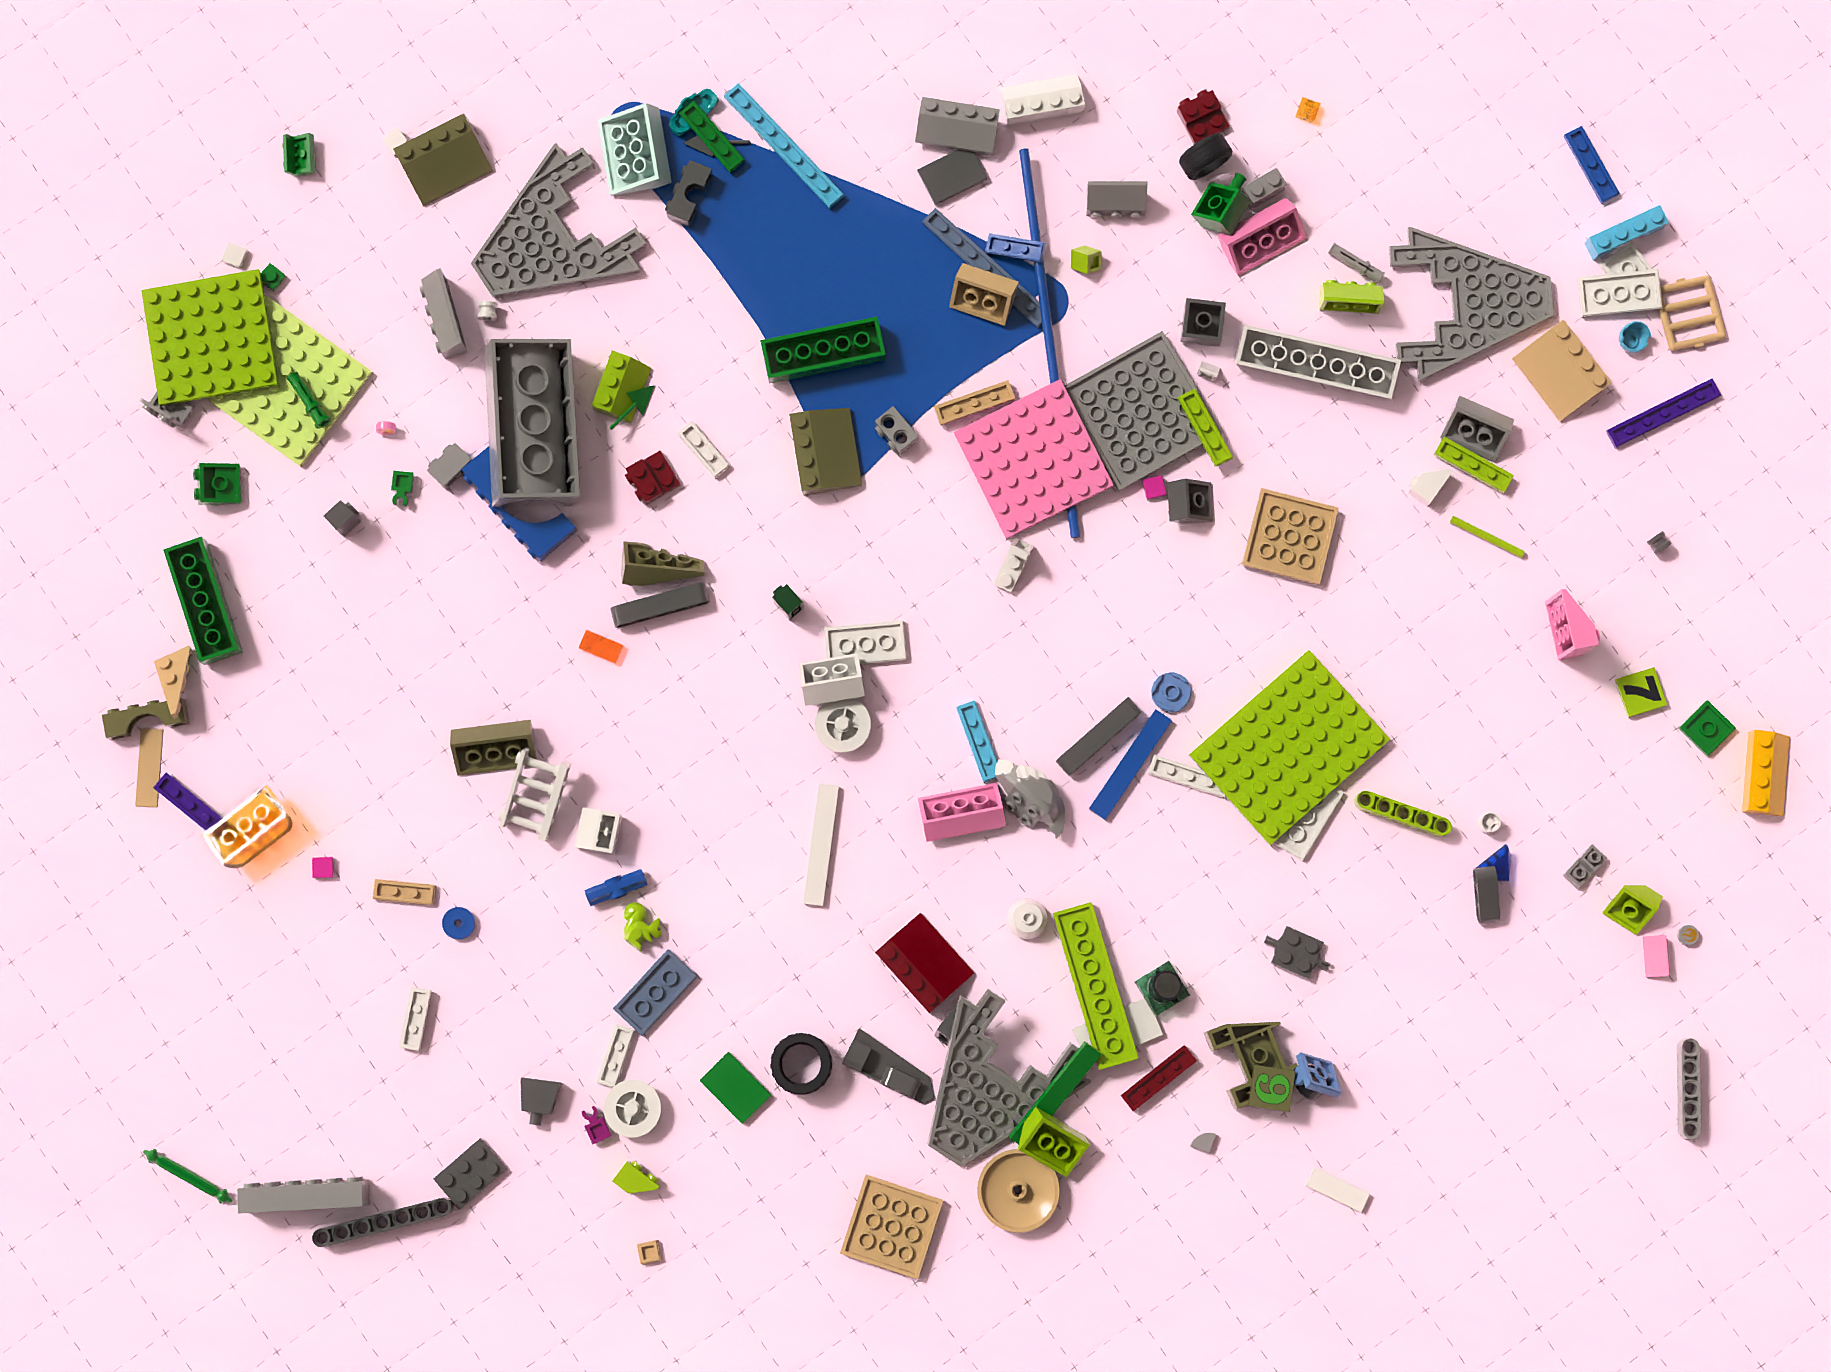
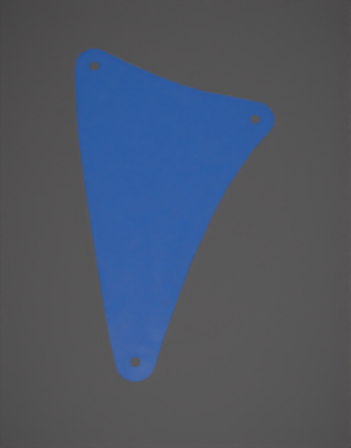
M624 103L617 107L611 115L639 106L643 103ZM659 109L672 183L652 190L666 205L669 200L672 201L674 186L677 182L680 183L683 166L688 165L690 160L712 169L713 176L705 192L699 189H693L688 192L686 199L696 204L697 212L690 227L682 226L714 264L756 323L765 339L878 316L886 360L789 380L803 411L850 408L861 477L890 450L887 445L889 441L884 436L881 438L874 428L876 427L875 420L892 406L912 427L923 414L955 387L1018 345L1043 332L1042 325L1036 328L1013 306L1005 326L949 307L955 276L962 263H966L922 224V221L928 214L822 171L844 194V197L829 209L776 152L751 142L750 144H732L745 159V162L730 174L714 154L711 157L683 144L696 137V133L690 129L683 135L677 136L669 127L670 119L675 113ZM721 131L727 140H743ZM959 228L985 252L987 241ZM987 254L1034 298L1038 295L1035 267L1032 264L1021 259ZM1045 273L1053 326L1066 314L1069 300L1063 284ZM887 420L883 426L890 429L894 426V422ZM903 435L898 436L896 438V441H898Z

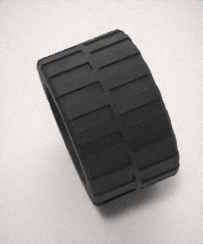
M807 1033L788 1035L779 1041L778 1045L773 1049V1054H771V1074L776 1083L783 1090L791 1094L806 1095L813 1093L824 1086L831 1075L833 1064L830 1051L825 1043L814 1035ZM795 1045H808L815 1049L820 1057V1071L810 1082L795 1083L783 1071V1057L787 1050Z

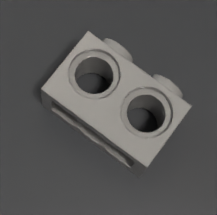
M894 406L875 420V431L881 438L884 436L889 441L887 445L894 453L897 451L901 455L919 440V436ZM887 420L894 422V426L890 429L883 426ZM900 435L907 438V441L903 444L896 441V438Z

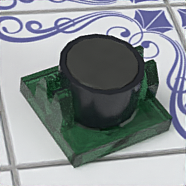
M1169 960L1134 981L1155 1017L1190 996Z

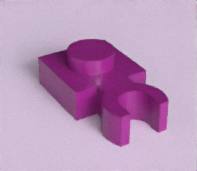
M592 1106V1116H588L585 1110L582 1111L583 1118L589 1121V1124L584 1127L592 1145L612 1136L604 1117L597 1118L598 1109L596 1106Z

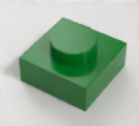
M271 263L261 272L262 282L273 292L286 278V275Z

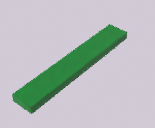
M1084 1041L1010 1133L1009 1138L1019 1145L1024 1122L1035 1107L1053 1116L1102 1055L1101 1052Z

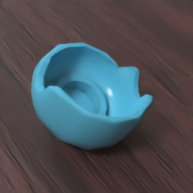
M1633 321L1626 324L1619 334L1620 346L1629 353H1637L1647 347L1651 332L1648 326L1641 321Z

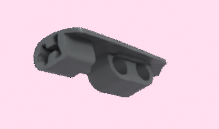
M858 1029L844 1057L843 1065L873 1078L885 1087L921 1104L934 1099L930 1077L862 1029Z

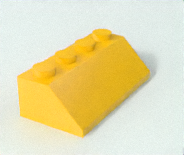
M1763 730L1748 732L1742 812L1783 816L1789 736Z

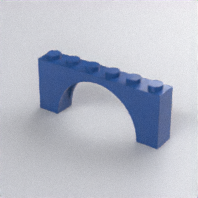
M489 446L461 469L464 473L463 479L469 485L474 484L477 490L475 492L482 500L486 498L490 502L488 506L495 515L499 513L504 518L501 522L508 530L512 528L516 532L514 537L521 545L525 543L529 547L527 552L534 560L538 557L540 561H543L578 531L563 512L548 521L531 523L511 516L503 506L492 507Z

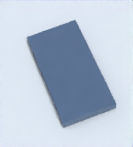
M667 949L613 1007V1010L641 1036H644L698 976L670 949Z

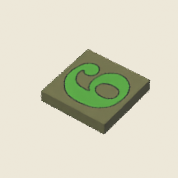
M1253 1065L1248 1106L1290 1112L1295 1071Z

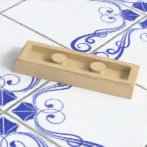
M375 879L372 899L434 905L436 885Z

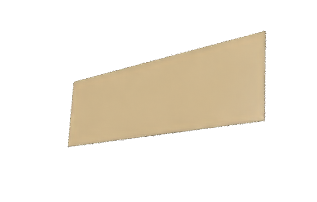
M141 728L135 806L157 807L158 792L153 787L159 781L163 729Z

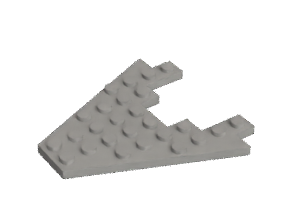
M553 144L472 260V267L492 297L632 274L640 271L631 255L647 246V243L636 227L602 248L592 232L574 242L555 213L571 203L562 185L594 166V163L583 147L566 157L558 144Z
M1413 227L1407 228L1408 245L1389 246L1390 267L1429 265L1431 284H1451L1453 320L1434 322L1435 341L1397 342L1395 344L1396 359L1401 360L1400 364L1417 363L1418 381L1424 380L1554 316L1551 277Z
M989 988L977 1004L972 1003L962 995L959 996L927 1141L929 1147L960 1167L1007 1138L1079 1048L1069 1042L1047 1075L1029 1065L1020 1080L1017 1081L988 1062L999 1045L983 1033L1006 1000ZM1084 1076L1067 1098L1089 1085L1091 1080Z

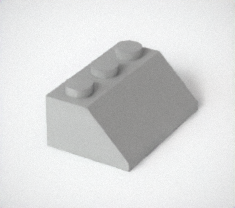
M1088 181L1086 189V215H1090L1091 218H1101L1102 215H1110L1111 218H1121L1122 215H1130L1131 218L1145 216L1148 181Z
M1459 395L1440 438L1446 437L1471 452L1495 462L1511 432L1514 419Z

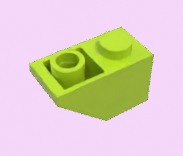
M634 1160L632 1163L626 1161L612 1180L613 1183L628 1194L657 1190L661 1186L658 1184L659 1179L651 1173L645 1174L641 1171L643 1167Z

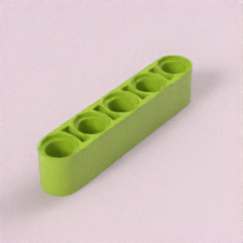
M1361 791L1354 798V804L1359 810L1437 837L1445 836L1452 830L1450 820L1445 817L1370 791ZM1361 795L1368 797L1369 804L1367 806L1360 803ZM1380 802H1385L1388 805L1387 812L1380 811ZM1399 809L1407 811L1406 819H1401L1398 816ZM1419 815H1423L1426 818L1427 823L1425 826H1421L1418 823L1417 818ZM1438 822L1445 824L1446 830L1444 833L1437 830Z

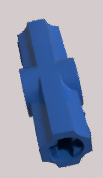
M639 869L623 876L618 875L609 878L604 883L584 891L589 905L592 907L610 899L615 900L626 896L628 892L645 887L648 884L643 870Z

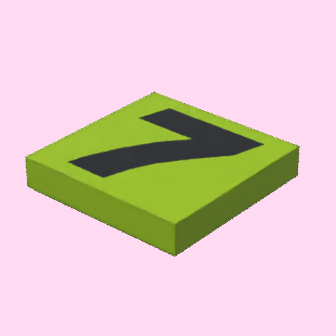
M1655 667L1615 679L1628 718L1667 706Z

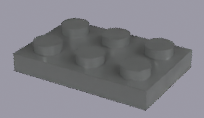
M479 1138L434 1177L433 1180L454 1205L461 1210L505 1172L507 1168L483 1139Z

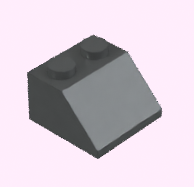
M1187 478L1167 482L1169 522L1182 524L1214 522L1211 482Z

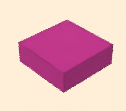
M1162 475L1142 479L1146 500L1166 496Z
M333 857L312 858V878L334 877Z

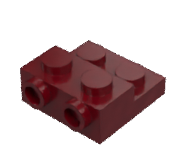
M1204 89L1197 93V97L1192 100L1190 98L1183 99L1179 102L1180 106L1177 107L1176 112L1193 144L1212 134L1221 133L1230 127L1213 90L1208 92L1207 89Z
M661 450L625 468L627 473L624 476L630 485L634 483L637 488L634 491L640 502L644 500L646 505L681 485Z

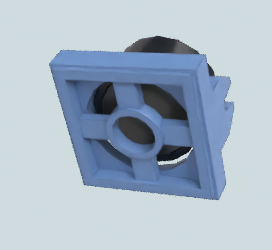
M1302 1052L1296 1056L1298 1066L1294 1069V1085L1300 1094L1310 1100H1316L1322 1094L1336 1098L1342 1094L1331 1061Z

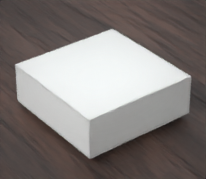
M228 242L221 260L241 269L248 250Z

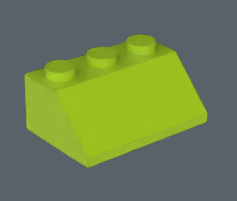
M1326 280V282H1322L1320 286L1319 310L1379 314L1384 305L1382 286H1377V283L1369 282L1365 283V285H1360L1355 281L1337 283L1338 281Z
M612 350L592 403L593 410L618 419L633 404L627 392L645 387L651 367L628 355ZM637 407L623 421L632 423Z
M1035 1107L1024 1122L1018 1150L1067 1177L1090 1144L1082 1133Z

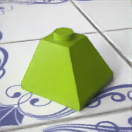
M1624 885L1605 907L1602 914L1637 935L1658 911L1663 896L1646 885Z

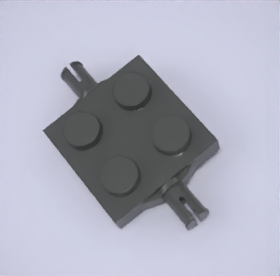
M1289 926L1285 927L1282 936L1278 940L1268 935L1264 940V943L1275 947L1274 956L1270 963L1306 980L1310 978L1312 970L1316 966L1326 971L1329 969L1331 963L1320 959L1323 941Z

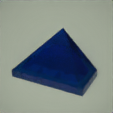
M1503 845L1476 868L1495 866L1497 881H1509L1512 855L1508 845Z

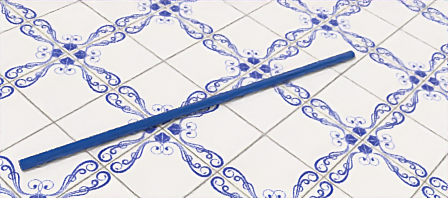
M1024 148L1019 150L1030 237L1031 240L1041 242L1029 149ZM1043 260L1042 263L1034 262L1051 384L1059 380ZM1074 505L1067 509L1070 537L1072 539L1081 537L1077 506Z

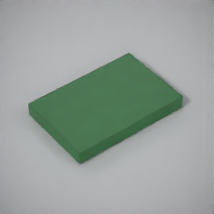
M729 1051L699 1080L741 1124L771 1096Z

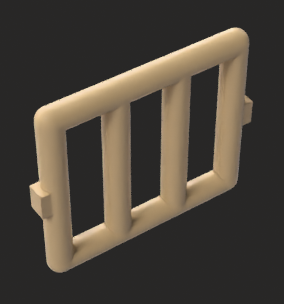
M1709 275L1688 280L1681 278L1677 279L1675 283L1660 286L1662 309H1658L1670 351L1693 346L1694 348L1703 347L1706 343L1726 338L1727 334ZM1704 284L1707 295L1665 305L1663 293ZM1705 303L1710 304L1712 314L1670 324L1667 312ZM1715 322L1717 333L1675 342L1673 331Z

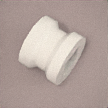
M479 301L478 307L480 312L477 314V318L483 321H496L498 303Z

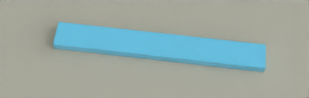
M739 83L724 95L727 102L829 209L844 197V194Z

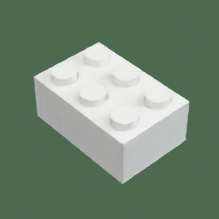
M858 653L798 663L805 706L865 696Z

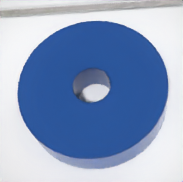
M463 907L451 908L443 916L442 928L450 938L457 940L465 939L475 929L474 915ZM458 919L462 921V925L460 927H457L455 925V922Z

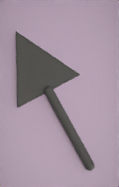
M698 136L683 143L713 157V153ZM728 140L731 144H750V140Z

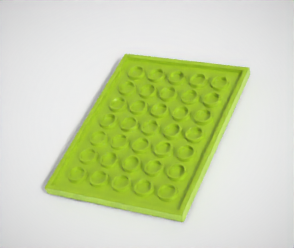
M1308 650L1193 750L1189 757L1205 772L1207 777L1213 781L1215 786L1270 846L1383 747L1390 738L1314 654Z

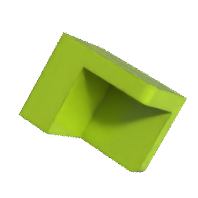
M1086 245L1071 249V269L1085 274L1101 270V250Z

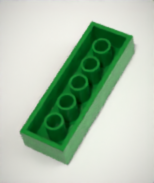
M878 316L760 340L769 384L886 360Z
M201 536L163 549L199 662L203 665H208L243 653L207 540Z

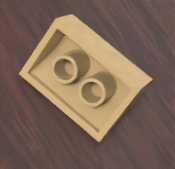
M962 263L955 276L949 307L1005 326L1019 282Z

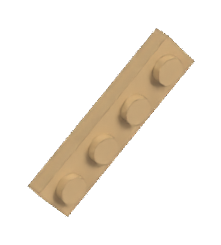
M1009 380L935 405L933 408L941 426L1013 401L1015 396Z

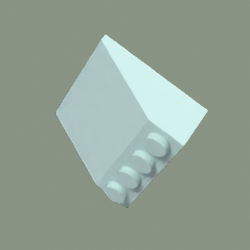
M644 103L598 120L610 196L654 189L672 183L659 107Z

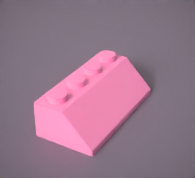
M1287 198L1238 223L1232 235L1225 233L1217 235L1224 254L1238 276L1307 239L1297 208Z
M997 783L918 798L926 842L1006 826Z

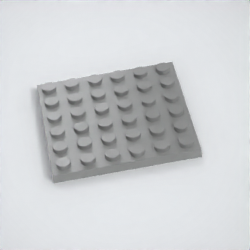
M1163 331L1064 386L1107 473L1119 492L1202 445L1177 400L1179 396L1195 388L1220 434L1223 433Z

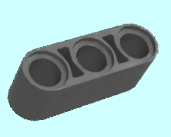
M1495 866L1474 868L1473 882L1478 923L1500 921V906Z

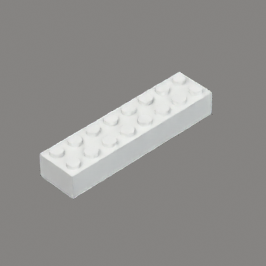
M1245 324L1243 325L1235 358V364L1392 399L1401 363L1399 359Z

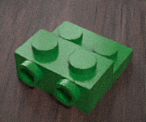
M199 463L197 469H193V480L197 481V488H194V500H198V505L241 503L239 463Z

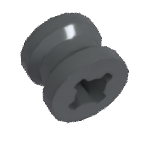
M1664 531L1647 541V544L1653 547L1655 555L1673 544L1670 540L1666 539Z

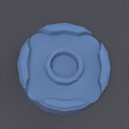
M1168 672L1160 675L1154 681L1151 697L1154 704L1162 711L1177 712L1188 704L1191 697V687L1188 680L1181 674Z

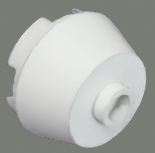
M1029 898L1021 899L1010 907L1007 914V924L1011 932L1017 937L1032 939L1044 931L1047 925V913L1038 901Z

